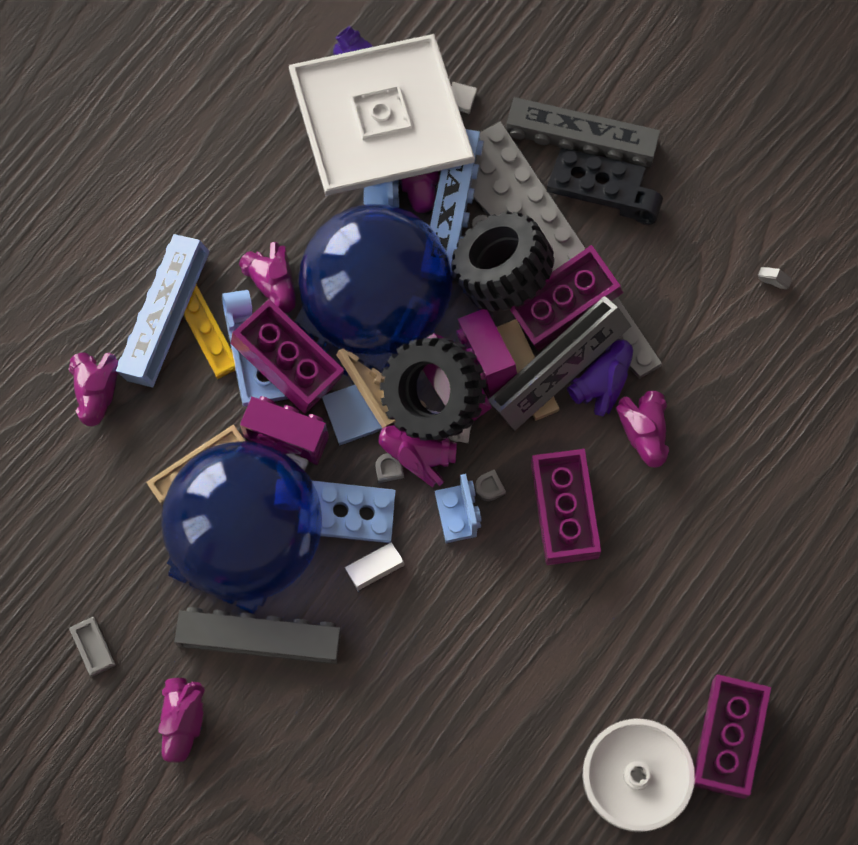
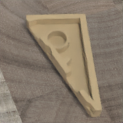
M344 348L340 349L336 354L381 427L394 425L396 420H389L386 412L389 410L387 406H382L381 398H384V391H380V382H384L385 377L375 368L370 370L358 361L359 357L353 353L345 351ZM420 400L422 405L426 408V404Z

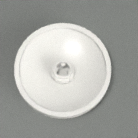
M629 719L611 725L593 741L584 761L583 783L591 805L606 821L628 831H651L667 825L684 810L694 787V766L687 747L672 730L651 720Z

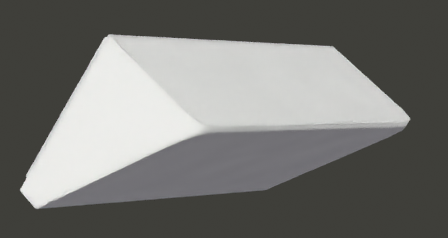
M391 542L346 566L345 569L358 591L403 567L404 561Z

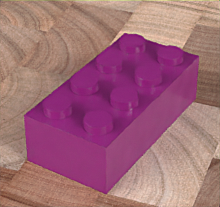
M590 245L552 271L550 279L545 281V287L542 290L539 289L534 298L531 300L527 299L519 307L516 305L512 306L510 311L539 351L557 339L601 298L605 296L610 301H613L623 294V291L597 251Z
M270 299L232 333L230 344L304 414L342 378L344 369Z
M585 449L532 455L531 468L546 565L599 559L601 548Z
M718 674L712 681L694 769V787L742 799L750 796L771 687Z

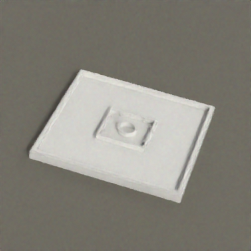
M434 34L289 65L290 75L325 196L474 163L475 157Z

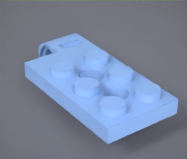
M248 290L222 294L230 342L232 333L252 315V304ZM231 345L243 406H248L251 397L259 399L260 396H263L273 401L288 399L270 381H259L256 375L260 371Z
M280 478L276 482L274 507L283 510L300 509L298 534L390 543L395 490ZM338 504L344 505L348 510V514L345 517H337L333 512V507ZM363 507H368L372 509L374 517L370 520H364L361 518L359 510Z

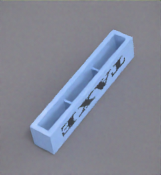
M465 129L475 157L474 163L441 170L421 269L422 278L452 283V255L454 249H457L456 246L459 239L464 238L461 236L463 227H468L470 213L466 212L467 203L472 204L475 189L471 188L472 179L477 180L479 165L475 164L477 155L481 156L484 141L480 140V131Z
M173 235L171 242L168 244L164 259L157 269L153 285L148 290L147 299L138 314L133 332L128 337L125 351L118 361L116 372L126 381L149 387L154 386L210 252L200 240Z

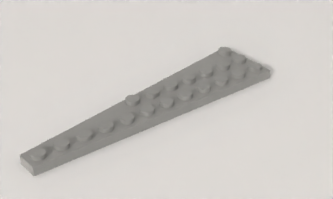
M498 122L480 132V140L484 141L482 155H477L475 164L479 165L477 180L472 179L471 188L475 189L473 199L483 208V212L487 216L493 214L498 216L501 212H510L511 214L517 212L531 217L538 224L554 251L553 257L555 260L554 267L551 268L552 271L585 250V247L502 123ZM617 297L611 302L620 309L631 325L618 339L627 340L632 345L634 352L629 369L640 379L661 367L662 363Z

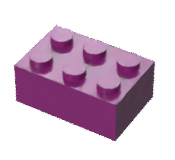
M260 396L259 399L251 397L240 423L245 439L285 454H296L307 459L308 462L318 465L329 439L326 423L323 422V419L313 414L308 416L299 414V410L288 405H284V408L277 406L273 400L267 397Z

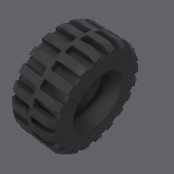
M501 212L500 215H490L488 219L475 223L476 226L474 228H469L465 232V237L459 239L456 246L457 249L453 251L451 270L455 280L473 304L489 311H499V309L503 311L511 310L512 306L516 305L519 307L527 299L531 300L534 298L536 292L545 287V281L550 279L552 274L551 268L554 267V251L538 224L531 217L517 212L512 214L510 212ZM512 255L505 263L493 268L499 261Z
M447 338L416 339L410 341L409 344L399 347L397 349L398 354L390 356L388 359L390 366L384 367L382 372L385 380L380 382V391H384V398H381L382 406H387L389 410L386 412L389 420H396L394 425L398 430H407V436L412 438L419 437L420 440L428 441L456 436L462 433L463 429H467L474 424L472 418L479 417L482 411L479 404L485 403L486 395L482 394V388L486 387V379L481 380L480 373L484 372L481 364L476 365L474 363L477 357L472 352H465L466 346L461 343H454L452 339ZM428 364H435L440 367L446 374L450 385V396L447 405L438 414L428 411L420 402L417 394L418 377L423 368Z

